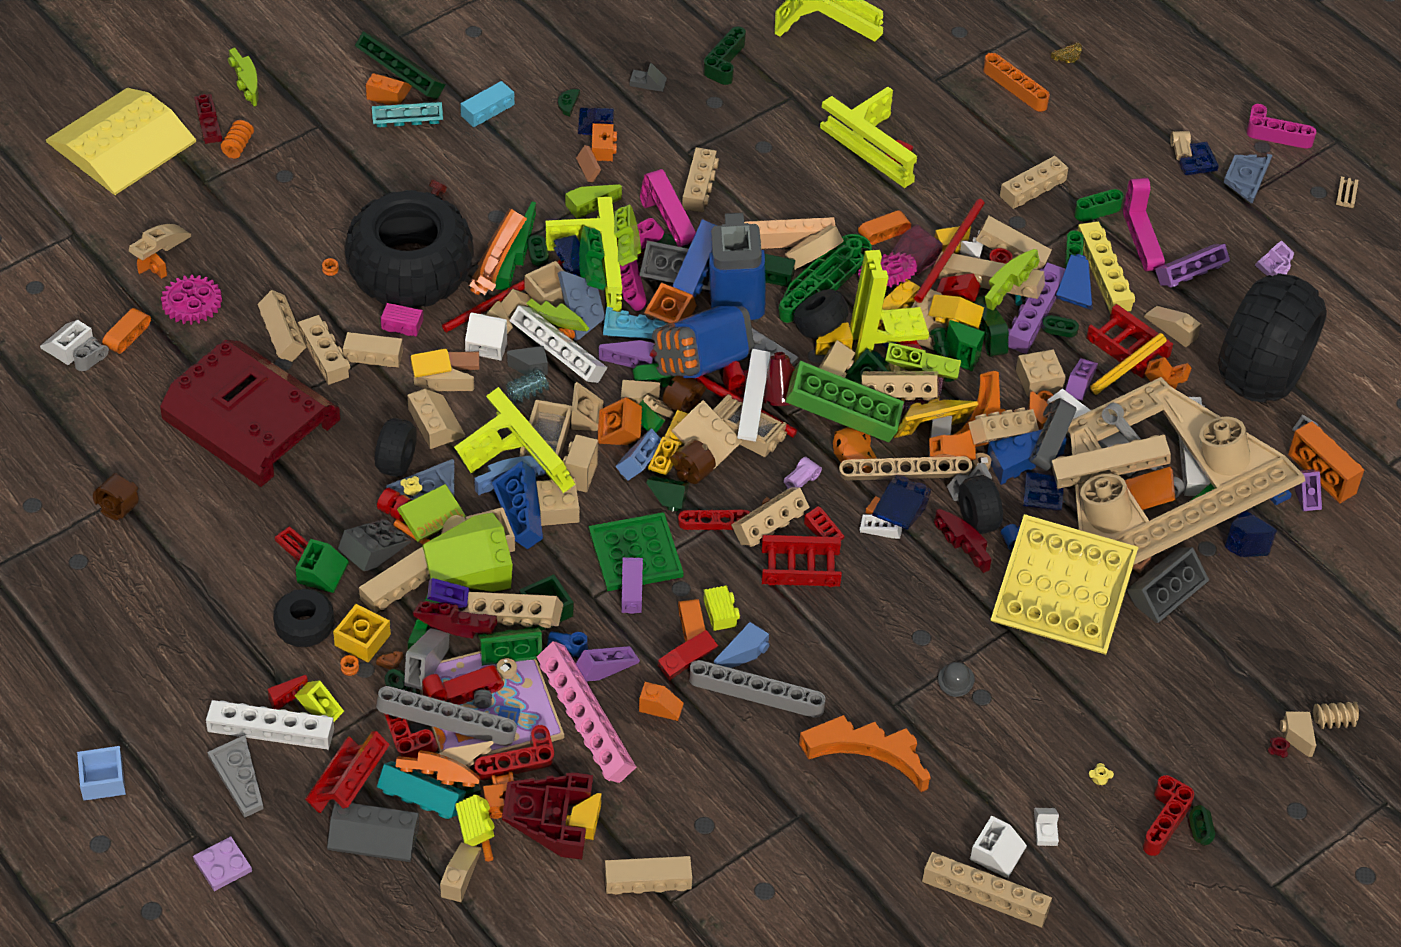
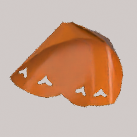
M850 427L835 432L833 450L841 463L844 460L877 459L870 447V435ZM840 439L841 444L837 447V440ZM864 466L862 468V471L864 473H870L872 472V468L870 466Z

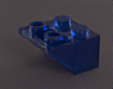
M573 235L554 240L556 245L554 250L561 262H563L562 265L566 272L581 277L579 266L580 241L577 236Z

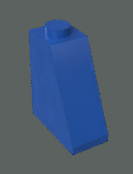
M1071 255L1056 294L1057 299L1092 310L1089 261L1083 255Z

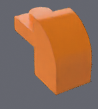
M1163 357L1149 361L1145 375L1150 382L1162 377L1172 388L1176 389L1178 383L1188 380L1191 366L1186 363L1172 367L1167 359Z

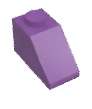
M1313 469L1300 470L1305 476V482L1296 485L1295 492L1302 511L1322 510L1320 471Z

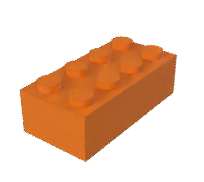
M1313 421L1295 430L1288 455L1304 470L1313 469L1320 471L1321 486L1339 503L1357 494L1364 473L1362 466L1353 460L1346 451L1339 447Z

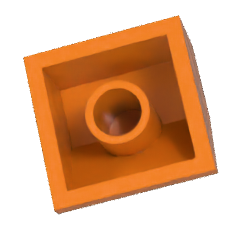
M372 73L366 83V96L368 100L381 104L401 105L412 86L401 80Z
M661 283L644 314L670 324L691 316L697 304L692 294Z
M625 397L600 409L598 443L628 445L641 438L642 406Z

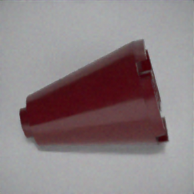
M776 352L770 357L763 396L765 404L766 401H769L772 406L791 405L786 403L785 400L793 369L789 356L785 355L784 352Z

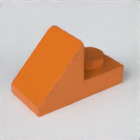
M156 253L144 260L137 259L139 274L151 269L161 279L167 276L166 263Z

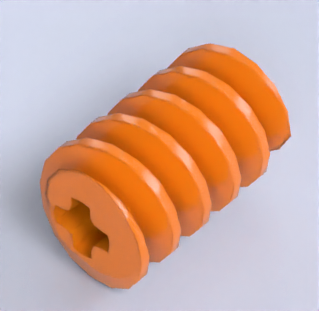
M243 120L235 121L221 143L222 152L229 158H239L254 133L253 126Z

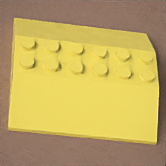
M126 88L47 138L46 142L112 194L116 195L194 144L196 139L174 112L150 93Z
M1024 514L990 621L1106 655L1124 600L1138 547Z

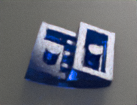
M1027 472L1023 506L1062 511L1064 488H1057L1053 475Z

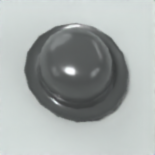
M952 662L944 666L938 675V683L941 690L953 697L967 694L973 688L975 682L972 670L961 662Z

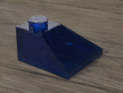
M580 108L578 134L592 135L593 123L614 124L615 109Z

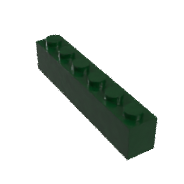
M363 31L355 44V47L424 95L435 99L439 98L446 84L375 35Z

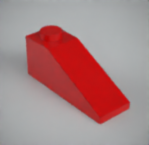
M705 630L660 658L658 666L670 681L690 667L692 662L700 660L717 648L718 644L709 632Z

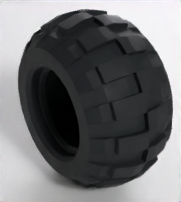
M417 190L391 192L384 194L379 199L370 201L352 219L345 241L346 265L352 278L365 294L371 298H376L377 301L384 305L391 303L410 308L427 307L436 304L440 299H446L458 289L462 281H465L472 266V258L474 256L473 236L466 219L462 218L460 211L453 204L442 200L441 197L435 194L417 192ZM403 243L428 245L425 248L414 251H400L390 248Z
M1280 273L1274 276L1268 275L1252 285L1229 326L1220 350L1218 367L1221 377L1225 379L1226 386L1241 397L1266 403L1267 400L1277 401L1286 397L1292 391L1312 356L1325 323L1327 310L1324 299L1318 296V290L1309 282L1299 277Z

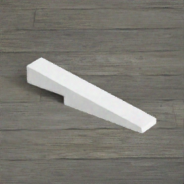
M752 349L738 439L756 442L770 359V352Z

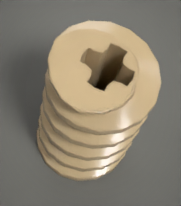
M1339 702L1337 705L1335 703H1330L1329 705L1323 703L1321 706L1315 704L1313 717L1321 730L1324 729L1325 723H1327L1329 729H1332L1333 723H1335L1336 728H1340L1341 722L1345 728L1348 727L1349 722H1351L1352 727H1356L1359 718V708L1357 702H1346L1345 704Z

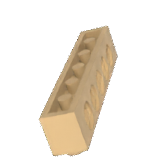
M469 592L467 608L463 610L464 608H458L459 612L497 616V622L506 626L521 624L525 627L540 625L544 628H551V626H559L563 603L557 596Z
M934 852L931 853L924 869L922 882L1041 928L1043 927L1050 909L1052 897Z

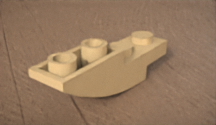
M175 224L159 225L143 232L142 239L129 246V252L144 260L161 249L165 251L170 250L190 238L191 233Z

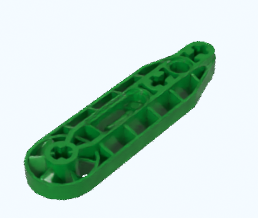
M859 234L844 235L842 237L844 242L817 258L790 283L779 304L778 315L780 320L786 323L794 321L795 310L805 299L823 290H837L861 268L864 254L861 251L862 248H867L868 251H871L872 245L870 241Z

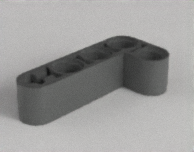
M1061 398L1047 405L1043 413L1047 420L1030 456L1029 461L1045 471L1051 468L1052 460L1056 458L1077 408Z

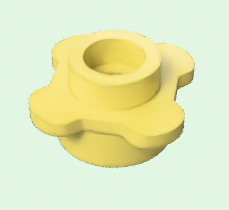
M416 476L407 480L403 479L400 482L401 486L404 487V493L409 496H414L422 490V485L419 484V478Z
M1102 763L1097 764L1094 770L1089 771V777L1098 785H1105L1108 779L1114 776L1113 771L1105 768V765Z

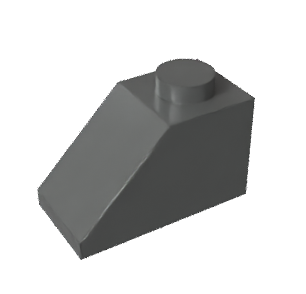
M544 346L507 351V364L509 367L528 377L548 375V362Z

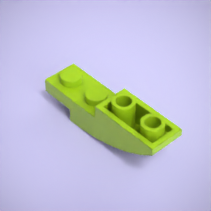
M232 48L229 50L230 57H228V62L231 67L235 68L238 76L236 81L237 87L240 91L244 92L247 101H250L253 106H257L259 91L254 64L249 56L242 58L236 48Z
M629 204L614 211V234L618 238V262L621 266L637 260L638 254L641 253L639 230L632 206Z
M1032 249L1017 256L994 274L989 280L991 290L985 296L988 309L994 310L997 305H1000L1005 294L1011 291L1013 284L1020 287L1028 279L1031 271L1039 264L1038 250Z
M889 342L885 361L910 371H938V376L957 380L961 360L925 353L926 350Z

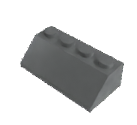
M1181 547L1170 553L1131 585L1127 591L1135 607L1154 622L1159 623L1206 584L1209 578L1194 548Z
M335 801L330 820L327 850L411 862L419 831V813L351 803L348 808L343 809Z

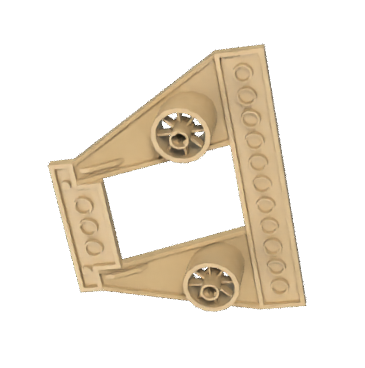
M1162 377L1072 419L1066 433L1071 438L1072 455L1078 452L1085 453L1101 448L1098 441L1120 431L1115 424L1110 425L1102 418L1103 409L1110 403H1118L1122 406L1124 410L1123 418L1130 426L1163 411L1215 488L1149 521L1127 488L1125 480L1120 475L1100 474L1090 478L1085 483L1075 485L1079 530L1137 546L1138 551L1134 565L1305 482L1304 474L1285 455L1247 433L1242 421L1233 417H1220L1172 388ZM1108 409L1110 415L1112 414L1117 417L1114 410Z

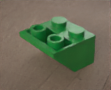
M950 320L946 338L950 345L948 349L949 355L952 359L961 360L960 367L973 371L981 357L985 332Z
M310 539L295 568L297 583L334 593L349 561L330 544Z

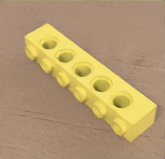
M1099 221L1079 224L1077 231L1081 232L1084 237L1083 253L1086 260L1089 261V267L1110 314L1112 307L1116 304L1126 311H1131L1132 305L1135 303V296L1129 289L1128 280L1123 276L1122 267L1118 265L1116 254H1113L1111 243L1106 238L1105 229L1101 227Z

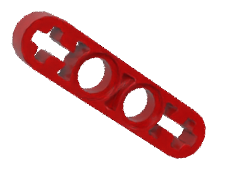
M685 510L680 512L678 516V525L684 530H734L731 525L735 523L734 518L738 521L749 514L750 511ZM704 517H708L711 519V521L705 523L702 522L701 519ZM723 517H727L730 519V521L725 523L722 522L720 519Z

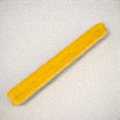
M1162 333L1156 335L1090 386L1091 392L1095 395L1100 393L1167 341L1166 337Z

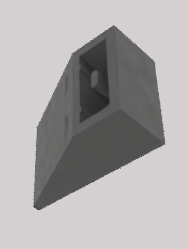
M381 519L344 530L338 550L361 570L368 571L379 567L407 546L411 540L402 531L393 526L390 521Z

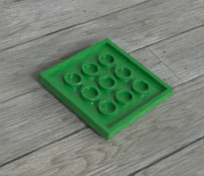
M664 512L588 526L607 592L622 589L623 558H643L642 585L683 577L684 572Z

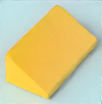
M447 349L410 356L415 378L452 371Z

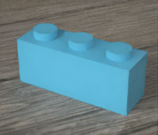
M500 81L460 103L461 117L473 127L482 124L515 105L514 91Z

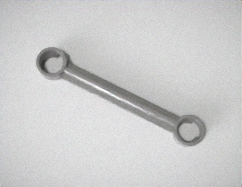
M1110 403L1103 409V420L1110 425L1115 424L1129 442L1136 439L1141 440L1123 418L1124 410L1121 405ZM1108 409L1114 410L1117 417L1112 414L1110 415ZM1161 465L1150 469L1152 471H1157L1163 469L1164 467ZM1174 477V485L1178 489V491L1175 490V498H1177L1184 491L1185 487L1181 479Z

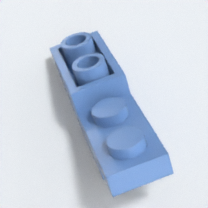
M532 456L502 460L488 465V472L475 478V491L478 495L490 492L494 489L492 482L521 461L535 470V477L545 475L546 473Z

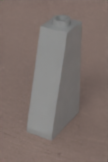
M430 628L406 652L404 686L422 690V681L427 676L434 674L449 649V633Z

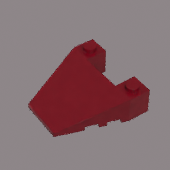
M572 772L560 777L552 775L540 780L531 778L507 782L502 820L560 857L582 860L586 828L566 826L568 804L578 805L591 797L593 775Z

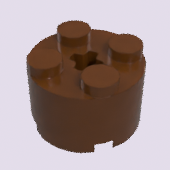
M677 375L672 379L675 381L672 386H667L663 395V402L676 412L679 410L689 414L702 402L700 399L706 390V386L694 378H683V376Z
M690 440L670 457L677 470V477L681 481L686 480L692 484L699 483L716 467V461L712 452L709 449L705 450L702 447L703 443L698 440Z
M114 473L93 492V501L95 505H100L102 508L100 512L112 520L122 519L138 504V487L134 482H129L119 474Z

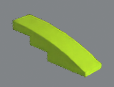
M532 298L526 303L551 324L570 330H589V327L582 318L562 303L556 308L547 301L539 305Z

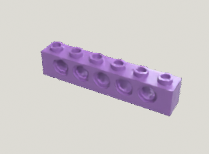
M1047 262L1045 268L1040 269V271H1044L1045 286L1038 299L1026 297L1025 305L1022 304L1020 306L1019 316L1014 317L1012 329H1008V348L1024 354L1028 353L1042 327L1043 319L1048 315L1057 298L1056 294L1066 270L1065 268Z

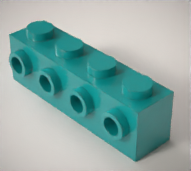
M442 102L372 106L373 124H377V127H387V123H394V126H405L404 122H411L412 125H422V121H429V124H440L439 120H443Z
M393 761L384 764L377 784V788L382 789L384 794L390 796L397 795L406 803L414 802L420 805L421 809L426 811L433 810L438 812L440 817L446 819L457 816L455 804L463 801L466 793L464 790L452 785L442 784L440 780L418 771H400V768L396 767V762Z

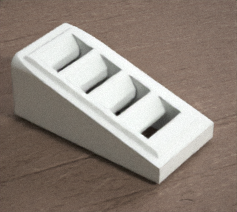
M863 514L860 532L900 539L903 527L901 516Z

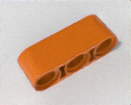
M898 210L863 223L858 228V233L867 238L871 245L906 233L911 228V223L903 212Z
M136 308L130 309L105 334L102 344L119 354L123 353L148 328L151 317Z
M699 599L678 601L684 640L687 642L705 631Z

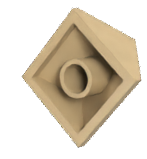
M578 382L574 384L571 429L598 431L599 410L603 409L604 401Z

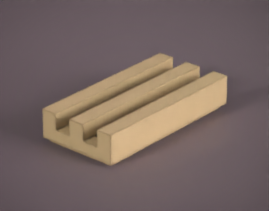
M1341 176L1336 205L1354 208L1358 180L1355 179L1354 182L1351 181V178L1344 180L1345 177ZM1343 185H1347L1344 202H1342L1341 196ZM1350 186H1353L1351 203H1348Z
M649 395L645 396L644 402L654 412L668 418H674L676 412L663 401Z

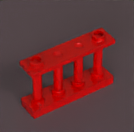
M1116 304L1112 307L1110 321L1100 329L1089 325L1086 339L1121 363L1159 333ZM1115 325L1124 330L1114 339L1105 335ZM1129 335L1138 340L1128 349L1119 345ZM1166 339L1167 341L1130 370L1143 379L1149 361L1157 355L1166 359L1170 357L1173 343Z
M763 535L762 553H768V569H763L762 584L840 587L842 572L835 571V555H840L841 537ZM776 553L788 554V570H776ZM795 554H807V571L796 570ZM815 555H827V571H815Z
M377 731L371 732L362 745H358L350 736L347 737L305 800L318 813H321L329 800L333 799L343 809L348 808L390 744Z

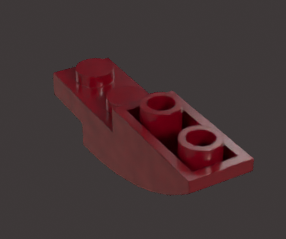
M201 94L195 96L194 101L203 141L205 144L221 142L222 135L212 95Z
M942 509L936 510L934 524L945 535L947 542L951 543L955 549L962 546L963 551L971 557L974 565L979 567L982 573L989 571L992 558L986 552L987 541L961 518Z
M420 601L413 612L414 617L431 627L452 635L472 639L476 633L491 634L498 623L497 616L459 612L458 605Z

